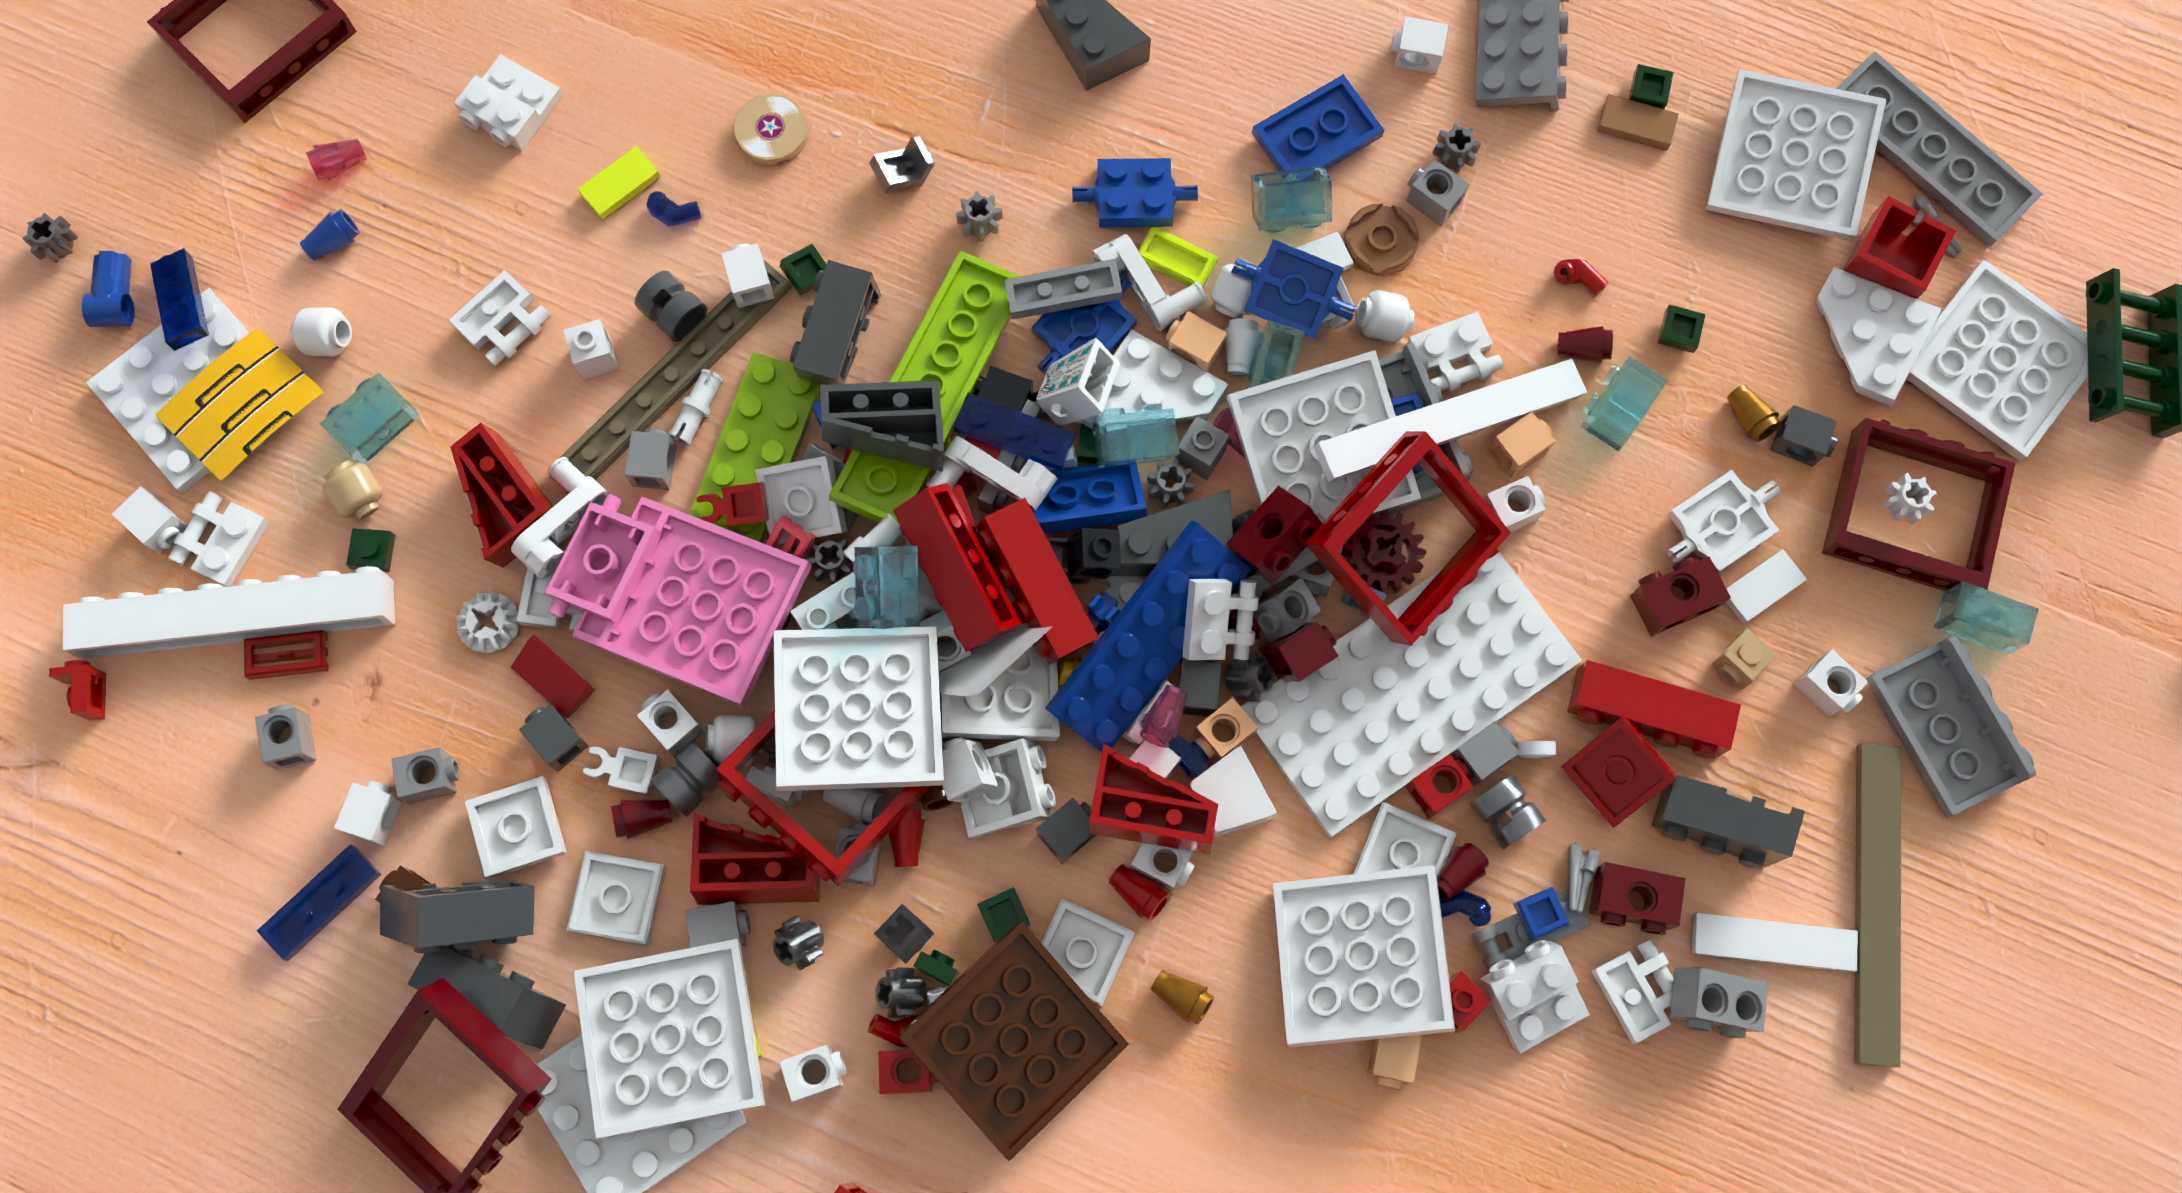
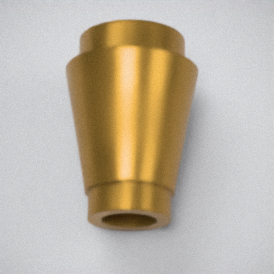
M1745 384L1737 387L1728 395L1727 399L1731 403V407L1747 437H1753L1756 442H1759L1772 435L1781 426V422L1777 418L1779 413Z
M1165 970L1159 973L1151 987V991L1157 994L1186 1023L1191 1020L1198 1025L1214 1000V996L1207 992L1208 987L1168 973Z

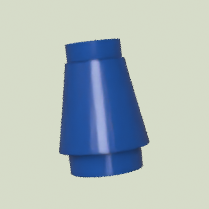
M342 209L335 213L330 211L305 239L300 242V245L312 260H316L319 257L354 243V238L360 234V231Z

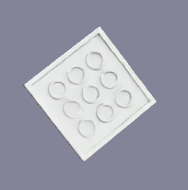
M1739 69L1733 85L1705 210L1853 241L1858 232L1886 99Z
M1983 259L1941 311L1907 380L2021 462L2027 458L2088 377L2087 332Z
M210 288L86 382L172 485L182 494L211 471L156 417V413L209 364L249 334L247 329Z
M1376 350L1226 396L1259 504L1261 505L1279 485L1309 505L1315 514L1320 513L1325 520L1372 468L1328 482L1313 447L1318 442L1396 417ZM1412 469L1373 513L1421 499Z
M936 626L774 631L777 791L943 785Z
M1435 865L1273 883L1286 1040L1289 1048L1455 1031Z
M739 939L573 971L596 1139L765 1106Z
M582 1035L536 1064L552 1078L541 1093L545 1099L538 1107V1111L587 1193H645L748 1123V1120L740 1110L596 1139Z

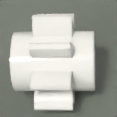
M1906 473L1898 479V483L1892 482L1884 489L1890 496L1882 505L1887 507L1893 514L1894 521L1899 518H1908L1909 523L1912 525L1921 519V515L1927 516L1935 509L1929 502L1937 493L1930 489L1925 477H1922L1920 480H1911L1910 475Z

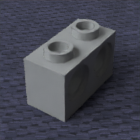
M1701 967L1675 968L1670 1017L1687 1021L1686 1028L1710 1032L1713 1026L1721 1028V1036L1746 1039V1032H1764L1768 983Z

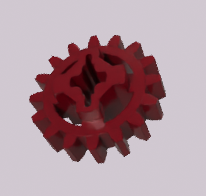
M1383 510L1378 519L1372 513L1365 520V524L1363 523L1347 540L1349 544L1343 545L1341 555L1349 557L1346 561L1369 587L1376 585L1379 591L1385 593L1387 586H1391L1392 590L1397 593L1402 588V581L1410 586L1415 580L1413 573L1421 572L1424 565L1418 560L1425 557L1426 549L1417 547L1424 539L1423 534L1413 536L1411 533L1416 524L1410 522L1406 526L1401 523L1403 514L1398 513L1394 520L1389 519L1387 510ZM1379 530H1388L1391 532H1380ZM1359 541L1362 543L1361 547L1365 550V558L1362 561L1358 552ZM1404 543L1408 551L1407 563L1405 562L1406 557L1402 554V545ZM1393 545L1389 555L1385 553L1373 560L1377 550L1381 551ZM1374 572H1386L1388 575H1381Z

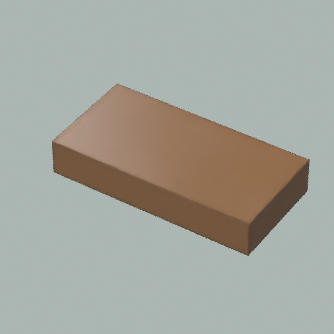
M1608 94L1604 102L1597 131L1667 151L1672 142L1679 113Z

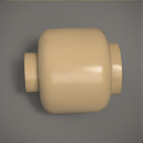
M348 460L334 467L324 476L326 482L323 485V493L341 517L346 518L356 515L359 520H362L379 509V505L376 502L381 498L383 488L367 465L363 463L353 464L351 460Z

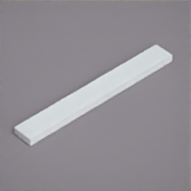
M1569 359L1318 442L1313 448L1328 482H1332L1373 468L1406 431H1426L1437 445H1441L1524 417L1530 412L1536 413L1580 398L1587 393V390L1573 360Z

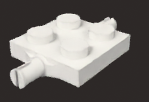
M1730 470L1667 514L1681 531L1684 539L1667 550L1669 558L1680 550L1682 551L1671 559L1676 564L1692 552L1700 556L1701 559L1710 556L1717 572H1721L1780 531L1767 515L1764 505L1780 494L1779 487L1777 486L1766 494L1767 491L1776 485L1774 481H1769L1754 492L1740 481L1733 470Z

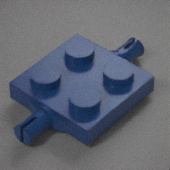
M1171 158L1097 159L1098 177L1094 187L1072 186L1073 203L1095 202V207L1099 212V228L1173 227V208L1176 201H1198L1197 185H1175V181L1171 176Z
M1275 239L1272 240L1266 257L1258 266L1243 261L1238 257L1235 260V265L1248 271L1233 266L1231 273L1252 280L1251 294L1244 308V311L1312 339H1315L1322 321L1329 313L1348 319V321H1351L1354 315L1340 308L1355 312L1356 305H1351L1336 298L1337 284L1344 267Z
M1120 274L1122 293H1124L1131 287V282L1127 278L1124 280L1125 276ZM1119 300L1043 314L1032 326V333L1048 345L1050 352L1037 365L1038 369L1041 372L1044 371V375H1046L1052 363L1095 338L1112 353L1125 339L1130 330L1135 328L1137 318L1125 310Z

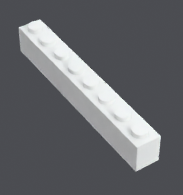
M367 566L357 568L356 573L341 574L337 571H321L316 574V577L303 579L296 575H283L277 577L275 582L266 583L260 580L246 579L238 581L237 586L223 587L220 584H202L198 586V590L184 591L179 588L160 589L158 594L145 596L142 593L126 592L119 594L118 599L105 600L101 597H83L79 599V603L63 604V651L79 659L244 642V639L318 630L335 632L395 625L394 580L379 568Z

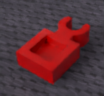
M764 482L722 487L723 498L713 493L700 495L696 498L697 502L707 501L712 504L713 513L710 516L700 518L709 523L719 521L723 515H726L727 526L769 520Z

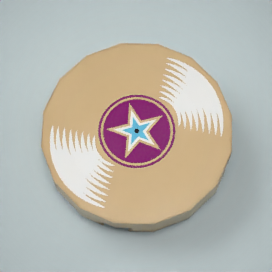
M777 94L759 95L746 102L737 113L734 123L735 138L743 154L755 163L768 166L778 165V162L786 159L789 161L795 158L804 148L808 137L806 117L799 105L788 97Z

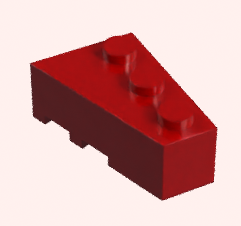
M480 422L450 446L463 491L467 493L473 511L471 517L474 526L478 528L484 560L504 568L516 558L511 552V547L517 537L554 506L502 436Z
M1103 744L1089 820L1090 834L1210 855L1218 804L1174 780L1170 781L1149 770V767L1139 762L1136 763L1116 753L1115 749Z
M694 813L690 892L698 905H714L732 901L737 904L819 902L820 876L817 877L809 869L808 866L811 862L800 852L796 856L792 855L779 843L778 837L768 834L766 836L744 830L741 826L731 823L730 825L723 824Z

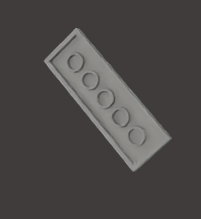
M1876 51L1836 88L1886 99L1876 149L1989 247L2043 195V193Z

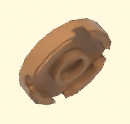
M1383 203L1371 204L1361 208L1351 218L1345 233V246L1354 264L1362 271L1376 276L1392 275L1404 270L1414 258L1419 239L1418 228L1413 218L1402 208L1394 205L1392 207L1382 206Z

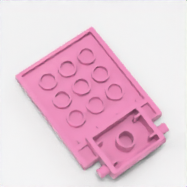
M607 494L602 506L590 502L544 594L554 600L548 613L563 619L568 607L581 611L583 614L572 634L575 639L745 708L774 647V631L782 630L812 567L810 562L642 496L631 517L617 512L622 500L612 494Z

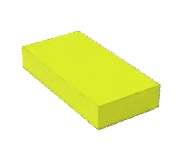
M635 146L577 190L601 220H604L661 176L653 164Z
M1157 227L1150 228L1138 250L1149 268L1188 287L1196 281L1204 287L1218 260L1217 256Z

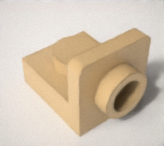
M1746 628L1712 663L1718 668V673L1724 681L1742 690L1758 677L1757 675L1776 654Z

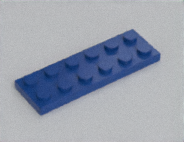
M1191 520L1045 709L1102 752L1103 744L1113 748L1159 689L1162 682L1167 679L1183 658L1189 579H1227L1232 582L1231 594H1233L1240 585V580H1244L1251 571V568L1199 523Z

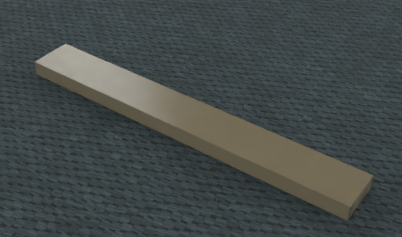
M764 260L775 299L738 308L731 291L561 457H566L584 476H589L596 480L629 448L631 432H644L645 428H649L698 380L702 369L709 370L792 289L791 283Z
M1860 743L1857 745L1855 930L1858 931L1857 971L1855 972L1854 1064L1900 1068L1901 747Z

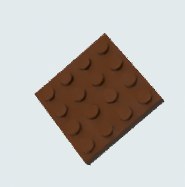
M1018 921L897 1035L1008 1161L1019 1153L1129 1045L1022 921Z

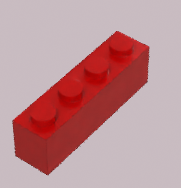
M949 483L925 488L893 510L900 524L901 532L907 537L917 557L919 567L925 572L935 591L937 602L943 607L953 626L956 638L961 642L966 652L992 642L1021 624Z
M1026 498L985 516L976 526L978 529L976 536L985 553L990 552L996 563L995 574L1004 588H1009L1015 600L1013 607L1019 620L1022 623L1027 622L1029 628L1052 626L1050 630L1033 644L1038 656L1042 659L1046 658L1048 664L1051 665L1097 640L1099 636Z
M1586 660L1577 669L1567 712L1578 715L1577 719L1591 725H1600L1601 722L1612 725L1624 715L1640 734L1654 737L1656 744L1671 748L1681 745L1693 749L1692 753L1696 756L1715 759L1716 756L1719 757L1732 748L1741 704Z

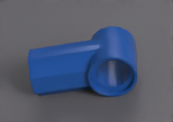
M99 251L98 255H94L91 293L85 294L82 300L83 318L89 327L132 325L135 317L134 302L129 294L132 260L126 254L114 251Z

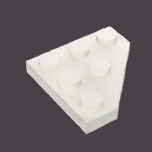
M1833 267L1817 297L1816 305L1821 316L1824 315L1831 330V339L1840 359H1844L1851 375L1850 381L1855 392L1892 407L1942 309Z
M1131 329L1113 355L1120 365L1103 412L1076 421V423L1080 425L1083 423L1093 429L1092 432L1108 439L1112 435L1118 434L1120 436L1122 432L1138 429L1144 432L1170 427L1174 422L1190 419L1194 421L1196 416L1206 420L1225 394L1228 383Z
M1021 623L1017 626L1020 628H1029L1027 623ZM1032 645L980 694L975 696L941 694L942 737L1003 740L1023 738L1030 741H1057L1060 737L1059 719L1045 709L1058 692L1057 662L1049 665L1046 658L1042 659L1038 656Z

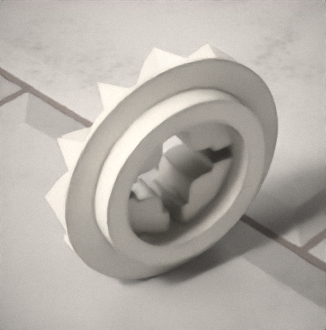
M494 591L484 594L476 593L474 598L463 602V608L459 615L455 616L457 620L456 632L462 642L476 652L493 653L500 651L508 646L518 633L520 625L516 621L518 610L508 597ZM492 613H495L492 620L496 623L495 626L499 630L496 632L493 628L489 629L486 626L479 630L482 623L478 620L477 614L490 616Z

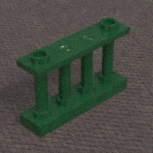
M2116 268L2086 281L2089 421L2096 423L2121 412L2128 411L2151 417L2152 436L2166 438L2182 432V285L2174 284L2150 296L2121 290L2120 269ZM2121 305L2148 312V330L2121 324ZM2122 340L2149 346V365L2122 359ZM2123 375L2150 381L2151 401L2123 395Z

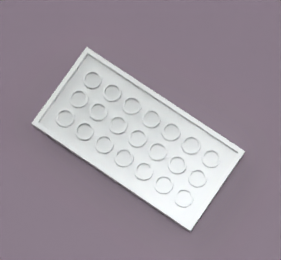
M1498 552L1495 556L1486 560L1478 569V575L1475 580L1456 594L1451 607L1443 614L1438 615L1428 626L1427 634L1425 636L1420 635L1412 646L1391 642L1373 620L1369 618L1336 641L1334 649L1338 654L1337 658L1300 682L1278 680L1268 692L1259 693L1258 702L1248 701L1241 708L1257 725L1258 729L1255 736L1328 838L1331 839L1405 787L1412 779L1447 755L1452 754L1460 745L1494 721H1499L1583 660ZM1441 570L1387 606L1397 619Z

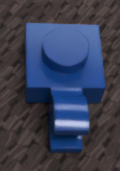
M1097 593L1086 606L1089 610L1087 616L1097 635L1105 631L1120 612L1118 610V601L1108 593H1105L1103 596Z

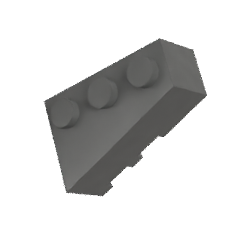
M1035 0L1038 11L1086 91L1149 61L1151 38L1106 0Z
M828 260L825 271L820 270L815 280L814 292L817 295L813 306H807L803 316L802 327L805 328L802 340L801 342H795L790 356V362L793 363V369L798 377L825 385L845 383L858 352L856 344L860 332H866L870 323V319L865 318L870 302L878 304L881 297L872 272Z
M939 380L820 385L823 442L943 472L944 441Z
M1230 490L1118 525L1115 530H1119L1121 569L1111 576H1148L1191 520L1199 523L1232 552L1226 544L1233 537Z
M1676 775V780L1662 790L1651 825L1663 829L1662 834L1677 841H1685L1686 838L1701 843L1700 848L1708 853L1724 855L1725 852L1739 857L1738 862L1740 864L1758 870L1792 857L1805 810L1792 807L1789 814L1764 807L1765 799L1753 796L1752 801L1748 802L1726 794V788Z
M516 880L462 882V886L436 888L435 883L422 884V890L412 891L395 888V885H381L380 935L412 946L416 953L440 952L442 945L453 944L454 948L459 949L479 947V941L492 940L494 944H513L517 942V937L533 935L535 886Z
M453 944L442 945L440 952L424 953L408 985L420 990L444 978L506 1037L539 1049L544 1048L566 1004L532 988L535 981L522 974L512 971L509 976L501 972L504 965L487 956L481 955L479 960L471 957L474 951L472 948L459 949L454 948Z

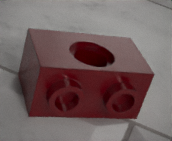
M1278 485L1226 544L1252 571L1273 585L1307 547L1304 543L1321 526L1322 522L1309 505Z
M1710 556L1697 562L1694 557H1689L1672 566L1674 571L1662 576L1660 571H1657L1638 581L1640 586L1630 597L1651 637L1715 610L1731 598ZM1671 586L1682 589L1685 594V600H1679L1674 597Z
M1306 622L1296 631L1274 641H1268L1259 647L1278 680L1282 679L1283 681L1300 682L1338 657L1334 649L1336 640L1333 634L1325 625L1320 626L1318 622Z
M1604 862L1598 866L1594 877L1589 914L1600 916V922L1606 925L1624 927L1626 922L1640 924V931L1665 935L1666 930L1680 926L1686 878ZM1631 890L1639 892L1644 899V907L1641 911L1633 908L1629 902Z

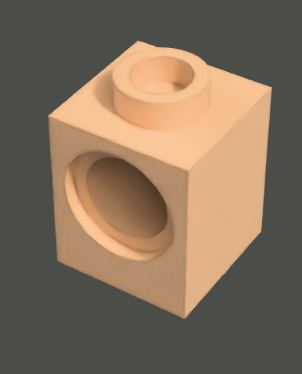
M1188 311L1181 322L1178 320L1174 321L1165 340L1169 341V351L1209 373L1225 347L1227 332Z
M1530 412L1498 434L1488 449L1512 478L1546 455L1555 443V440L1552 438L1553 433L1548 424L1542 419L1538 420L1533 412Z
M1232 697L1196 726L1194 735L1197 739L1194 741V744L1206 759L1210 760L1213 757L1218 762L1235 748L1242 746L1250 740L1257 732L1258 727ZM1218 725H1225L1232 730L1233 739L1228 742H1220L1213 736L1212 729Z
M1422 1035L1373 1039L1367 1076L1378 1078V1086L1401 1090L1402 1083H1414Z

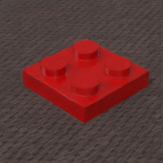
M1624 715L1561 766L1613 828L1677 778L1676 774Z

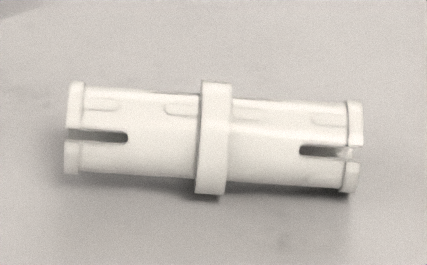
M708 369L701 370L700 376L689 397L683 398L681 402L683 408L674 426L668 433L677 443L681 439V444L684 446L691 445V441L702 419L708 418L711 412L709 406L724 381L715 372L710 376V370Z

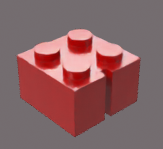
M1888 196L1871 215L1843 271L1918 299L1926 291L1956 230L1925 215L1906 236L1902 232L1916 218L1919 211Z

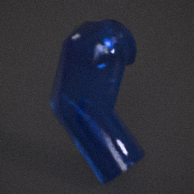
M655 191L648 196L646 203L648 211L653 217L667 226H676L702 219L697 201L677 205L660 191Z
M1465 890L1452 897L1449 901H1444L1439 897L1442 918L1460 912L1469 916V920L1473 925L1478 927L1487 925L1491 920V906L1483 897Z

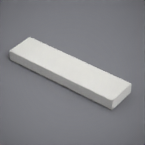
M1703 913L1693 914L1691 955L1843 972L1857 971L1858 931Z

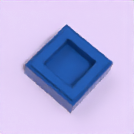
M1553 887L1513 903L1530 941L1570 925Z

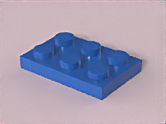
M1344 74L1254 125L1252 128V135L1291 189L1296 188L1380 139L1384 133L1383 127Z
M1136 459L1049 470L1058 479L1037 510L1033 511L1044 534L1121 524L1146 517L1147 508Z

